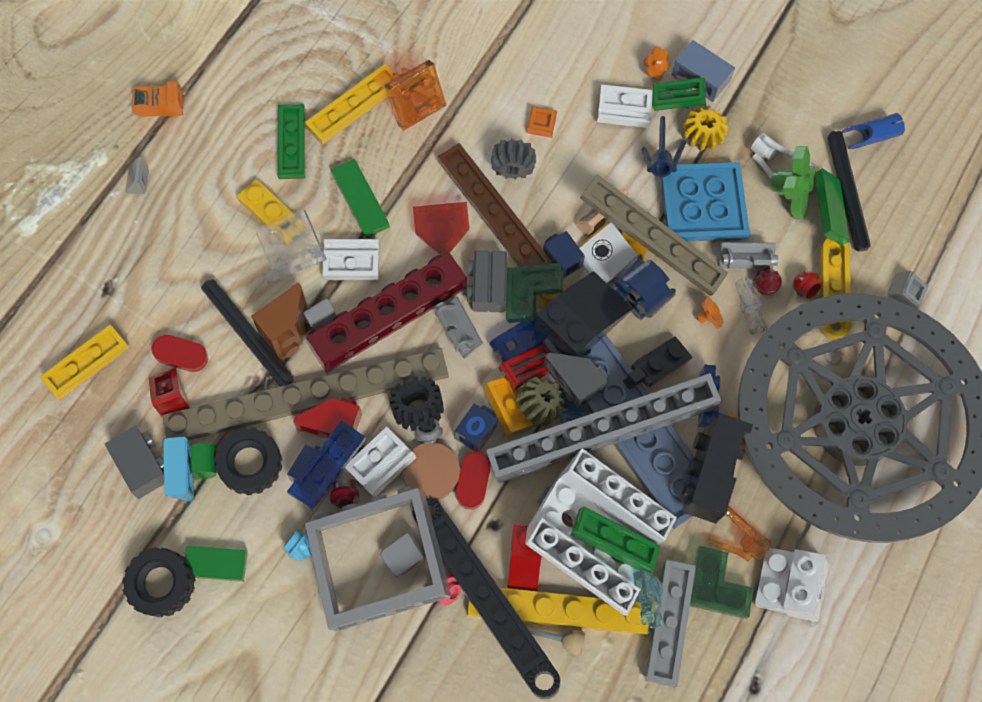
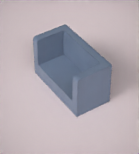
M692 40L675 60L671 75L678 80L705 77V98L714 102L731 81L735 67Z

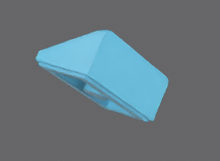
M186 437L166 438L163 441L164 494L171 498L193 501L192 444Z

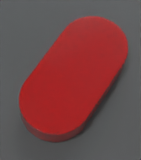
M172 335L159 336L154 340L151 347L152 354L158 362L185 371L198 372L208 363V353L201 344Z
M470 452L462 461L456 489V499L459 505L465 509H476L482 505L485 499L491 463L489 457L483 452Z

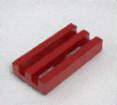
M541 344L499 365L498 369L500 372L504 371L506 374L504 378L506 381L510 380V387L513 391L531 378L537 377L539 379L550 373L544 366L519 379L517 378L543 365L545 356L514 371L511 369L541 353H545V355L551 353L545 344Z

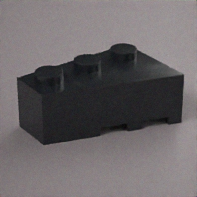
M719 413L702 432L697 433L693 443V448L696 449L695 458L690 460L687 474L690 475L689 484L684 486L681 494V501H684L683 513L715 524L726 515L737 479L733 477L737 459L742 460L745 451L740 450V445L743 437L747 433H751L753 424Z

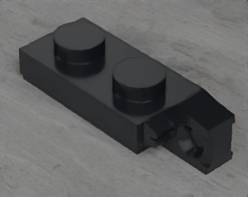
M674 336L637 359L631 366L633 371L622 382L629 390L642 382L646 387H651L687 364L693 357L678 338Z

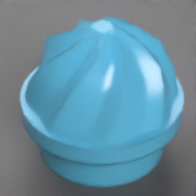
M296 530L287 541L283 550L289 553V558L292 557L301 561L312 555L307 532L303 534Z

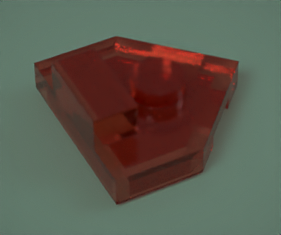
M467 202L413 207L415 235L441 256L448 252L451 253L470 229Z

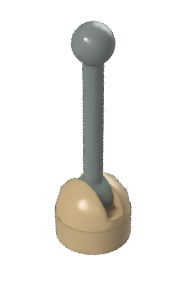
M527 627L532 635L560 641L567 652L581 656L586 632L569 630L562 636Z

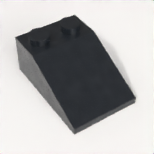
M593 271L558 294L536 314L534 326L564 355L582 357L622 321L633 308Z

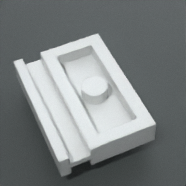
M601 84L597 123L649 128L653 90Z
M324 239L323 280H379V239Z
M386 427L344 467L375 497L417 457Z

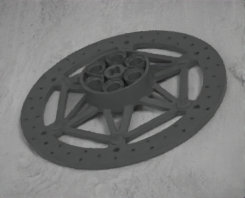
M869 294L831 295L812 300L786 313L763 334L753 348L744 367L738 391V419L753 424L751 433H747L742 440L756 472L767 488L782 504L804 521L833 535L855 541L869 543L905 541L923 536L952 521L978 495L982 488V371L967 348L957 337L926 313L900 301ZM846 321H862L865 324L864 331L813 348L802 350L794 343L805 334L825 325ZM887 326L903 332L924 345L944 365L950 376L942 378L886 335ZM860 342L864 343L849 377L844 379L812 359L813 357ZM884 347L924 376L930 383L896 388L889 387L886 384ZM872 348L875 378L861 375L862 368ZM780 360L789 366L782 429L780 432L772 433L767 415V393L773 371ZM810 371L832 384V387L825 394L821 391ZM798 374H801L818 404L815 408L814 416L794 428L792 424ZM858 390H862L863 392H865L867 395V399L862 398L859 395ZM932 393L910 410L905 409L900 399L903 396ZM958 395L962 399L965 410L966 441L961 461L957 469H954L947 463L951 399ZM832 398L838 399L842 407L834 405ZM936 401H939L940 412L935 456L907 429V422ZM881 407L888 410L890 417L882 413ZM829 424L836 426L839 434L831 432ZM814 427L817 437H801L800 435ZM878 434L885 436L888 444L881 442ZM901 441H905L924 460L897 452L896 448ZM852 443H857L861 447L862 453L855 451ZM766 444H769L771 446V449H768L766 447ZM802 446H821L832 457L843 462L850 485L805 451ZM790 451L847 497L846 508L821 497L808 488L788 467L781 454ZM884 457L923 470L921 474L874 490L870 489L877 463ZM854 465H866L860 483ZM933 480L942 488L941 491L928 501L910 509L890 513H871L869 511L870 501ZM854 515L859 517V521L854 518Z

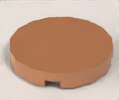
M438 443L420 444L411 451L417 458L402 471L406 487L414 486L425 492L428 499L430 496L432 499L437 500L448 496L457 486L460 475L459 461L453 451Z

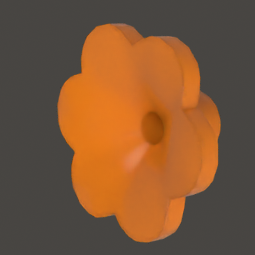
M654 47L652 52L644 59L648 76L658 80L663 77V73L668 71L669 53L667 50H662L661 47Z
M709 296L704 297V300L701 302L704 311L697 314L699 322L703 324L710 321L717 329L722 327L724 320L717 304L712 302Z

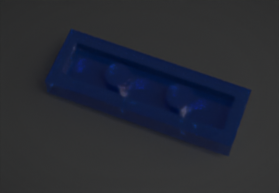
M341 420L287 490V493L313 511L365 442L366 437Z

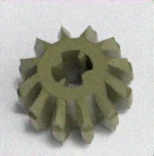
M534 377L519 387L517 391L518 396L514 402L520 406L518 412L525 415V421L532 420L534 426L541 424L546 426L561 415L565 401L560 398L562 391L554 388L555 382L549 384L545 377L541 379Z

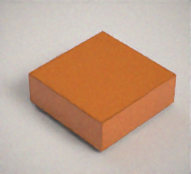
M532 106L527 133L552 138L557 111Z

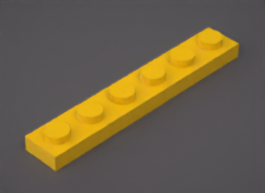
M500 588L518 616L526 623L637 635H648L649 603L634 602L629 614L624 616L601 598ZM469 601L468 616L481 618Z

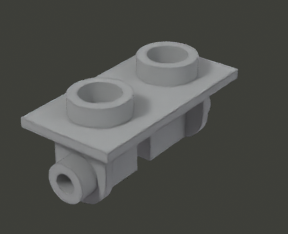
M721 242L719 266L723 269H773V266H777L779 261L778 255H775L776 243Z
M455 297L447 305L445 302H441L435 306V314L440 318L443 326L448 329L447 333L455 346V351L460 352L464 359L483 344L458 297Z

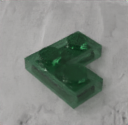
M561 263L507 268L506 320L508 323L535 321L536 295L563 292V266Z
M698 546L694 564L696 569L690 607L748 619L750 617L754 588L724 581L729 552Z

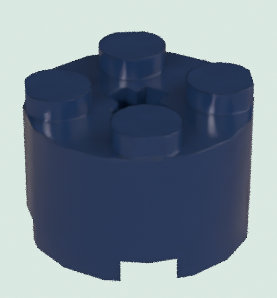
M639 254L613 277L614 286L612 289L632 306L633 310L631 312L634 316L642 320L644 317H653L675 296L676 290L674 288L669 289L666 283L670 279L652 260L645 263L642 261V255Z

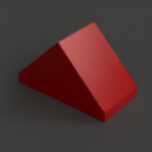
M176 368L149 378L151 402L161 417L164 414L190 408Z

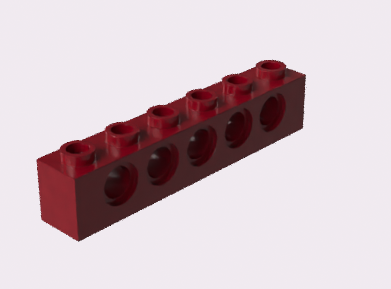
M449 252L443 256L437 255L419 270L413 269L408 272L405 278L398 283L386 285L381 290V293L376 296L364 298L351 311L339 313L334 318V321L326 326L320 325L314 328L309 336L306 337L309 348L325 372L328 373L434 309L437 304L445 302L467 289V276ZM430 279H438L440 283L437 285H430L427 283V281ZM410 292L415 293L417 295L414 299H406L403 297L405 294ZM386 306L394 309L388 314L380 312ZM360 321H368L370 323L365 328L356 326ZM337 335H344L346 337L340 343L332 341Z

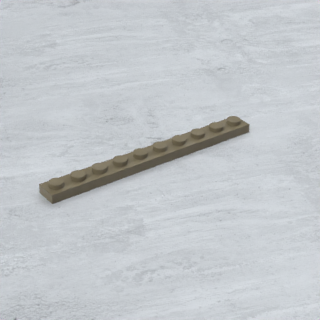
M442 348L164 414L162 418L166 438L186 437L188 440L304 413L332 398L341 400V398L358 400L391 392L392 389L396 390L395 385L398 383L404 385L403 380L406 378L411 382L413 381L412 377L417 376L418 381H421L423 376L427 377L429 382L430 379L436 381L449 378Z

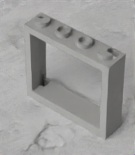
M414 486L399 489L396 495L387 497V495L375 496L369 499L370 503L361 506L359 504L346 505L341 508L342 512L332 515L330 512L321 513L314 516L313 521L305 523L328 630L341 631L452 597L425 492ZM413 503L433 585L340 613L321 531Z

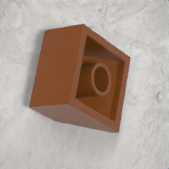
M299 283L251 315L259 335L279 360L294 355L303 342L306 324L303 313L308 309L302 286Z

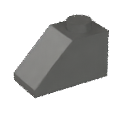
M556 353L545 355L544 366L577 409L605 390L608 382L607 374L599 364L595 365L591 359Z

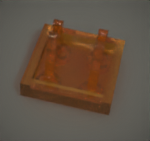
M430 60L411 70L405 67L401 68L402 74L394 72L392 74L394 80L384 85L397 124L403 131L447 106L435 65Z

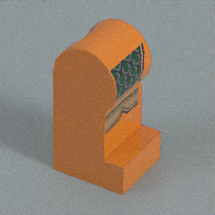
M178 81L167 82V86H155L153 88L147 86L135 87L132 90V112L142 117L183 116L184 95Z

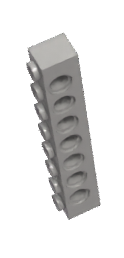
M709 373L487 449L486 451L498 483L574 458L582 448L589 453L717 409L721 399Z

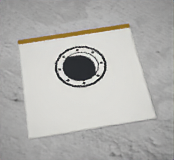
M608 221L578 246L585 255L583 266L589 274L594 271L606 283L611 281L619 271L637 256L636 252L611 221Z

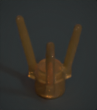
M728 505L726 516L745 532L740 541L743 550L712 539H708L707 543L736 554L746 561H749L752 557L758 561L761 560L769 550L771 541L753 529Z

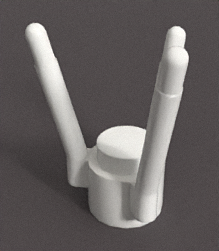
M765 133L759 135L751 146V150L755 152L752 159L760 164L770 179L773 172L764 159L771 160L778 151L791 159L794 154ZM810 163L809 167H815L816 169V166Z

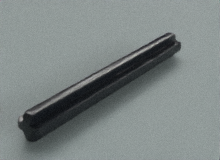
M832 131L827 139L836 175L841 182L843 202L854 248L857 252L867 251L871 247L844 136L841 131Z
M214 279L206 280L201 286V290L279 387L291 384L294 377Z

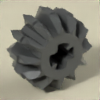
M511 138L510 141L501 140L500 144L494 145L491 164L492 169L496 171V175H504L505 179L510 177L516 180L518 177L526 178L527 175L533 174L536 154L535 149L531 147V143H523L522 139L515 141Z

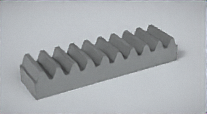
M667 559L662 567L663 573L660 579L661 585L658 591L659 597L656 604L657 610L654 616L655 622L652 628L653 634L650 640L651 646L648 652L647 671L644 677L646 682L676 688L678 685L696 569L695 565Z

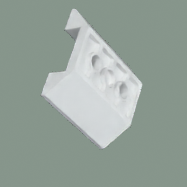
M582 448L551 486L527 528L525 544L626 616L629 614L641 590L635 586L641 571L622 561L616 562L610 555L571 536L573 526L567 527L563 523L562 514L570 515L574 525L579 509L585 506L656 544L666 540L677 517Z

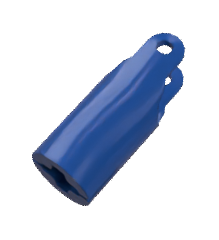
M894 113L847 127L842 133L853 130L861 132L864 141L848 147V149H855L904 134L905 124L902 121V116L899 113Z

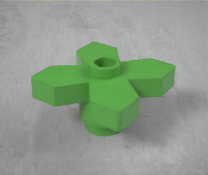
M796 146L792 157V169L781 168L779 171H774L771 177V190L779 195H785L786 199H791V213L794 219H805L808 210V192L814 189L816 183L815 167H809L810 152L807 146Z

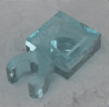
M645 570L634 572V584L641 589L636 598L642 607L640 612L641 622L643 625L649 624L651 629L662 626V616L658 607H662L661 595L663 589L658 577Z

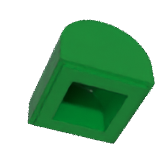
M207 443L192 444L191 467L195 480L209 479L217 475L214 456H216L215 445Z

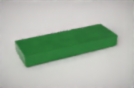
M304 104L278 105L277 175L279 179L305 178Z
M353 159L332 168L331 174L364 237L367 238L390 228L389 222L356 160Z
M822 168L815 173L823 234L839 245H844L850 240L841 182L839 178Z
M585 506L579 509L570 534L647 575L653 573L661 547Z

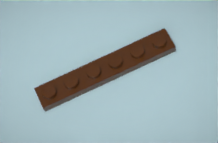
M460 143L438 155L440 165L530 281L552 268L553 262Z

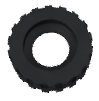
M245 427L239 428L240 430L230 432V435L221 440L222 443L217 447V454L214 456L215 469L220 479L230 490L233 489L238 494H259L266 488L269 489L273 486L272 483L279 478L278 474L282 470V455L274 439L268 436L265 431H259L253 427L250 429ZM244 448H255L263 456L262 467L252 475L239 473L234 465L236 455Z
M154 547L148 551L140 552V555L134 557L130 565L126 567L125 577L122 580L124 584L123 594L126 595L128 604L132 605L133 609L137 612L155 617L174 615V612L182 610L183 606L190 601L192 592L194 593V581H196L192 574L193 569L187 563V559L175 551L162 547L161 549ZM158 567H164L173 575V586L168 594L156 598L147 592L145 580L150 571Z

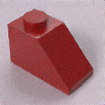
M332 398L296 416L293 423L298 431L351 446L362 412L357 402L351 399L341 398V400Z
M514 524L507 588L537 591L542 556L525 544L528 526Z

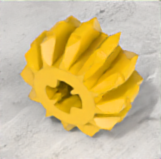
M710 105L706 110L698 106L695 112L690 111L688 113L687 120L683 124V130L685 131V140H691V147L697 144L700 146L701 151L705 149V146L712 151L716 145L723 143L724 136L728 132V126L726 125L727 117L720 116V109L714 112L711 111Z

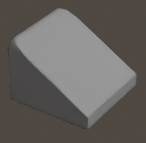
M137 157L128 170L126 193L145 194L149 170L142 157Z
M912 271L900 272L895 275L888 295L893 299L918 309L928 285Z
M325 298L303 313L306 323L311 330L320 325L326 326L334 321V318L337 316L328 298Z
M410 532L380 553L395 577L408 573L426 557Z

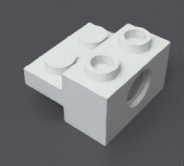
M766 547L755 601L756 607L787 613L790 617L818 622L829 566L826 555L796 549L794 552Z

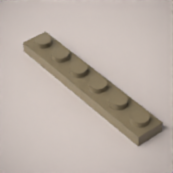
M598 174L581 195V200L709 296L716 292L727 276V271Z

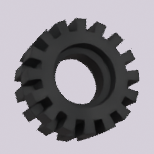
M417 376L412 377L413 381L411 382L406 378L403 380L404 385L400 383L395 385L396 390L392 389L391 397H389L396 423L398 425L402 424V428L406 430L410 425L411 431H416L417 426L424 430L426 429L425 424H429L432 427L435 425L434 419L439 421L441 419L440 413L443 414L444 404L438 384L435 385V381L432 379L428 382L427 377L423 376L421 381H418ZM415 400H426L423 405L418 407L407 406Z

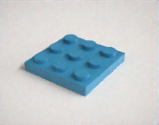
M740 162L677 165L676 172H671L666 177H660L666 226L684 240L748 239L750 230Z

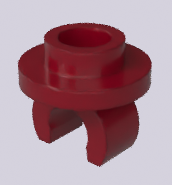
M350 479L349 486H339L338 480H335L333 490L330 493L331 504L340 509L346 505L358 504L360 497L356 489L355 480Z

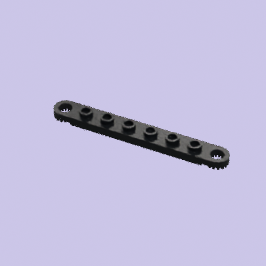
M426 496L428 506L435 508V514L431 518L443 563L531 692L540 699L554 697L561 686L558 671L554 668L542 648L437 499H432L431 496L428 499ZM412 507V514L415 522L417 523L414 507ZM549 674L552 676L554 682L551 688L540 690L536 686L535 682L539 675Z

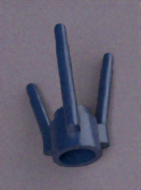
M664 116L660 117L659 150L650 157L647 148L642 147L643 156L647 164V172H652L657 177H666L671 172L677 171V163L686 145V141L682 140L674 158L665 150L666 125Z

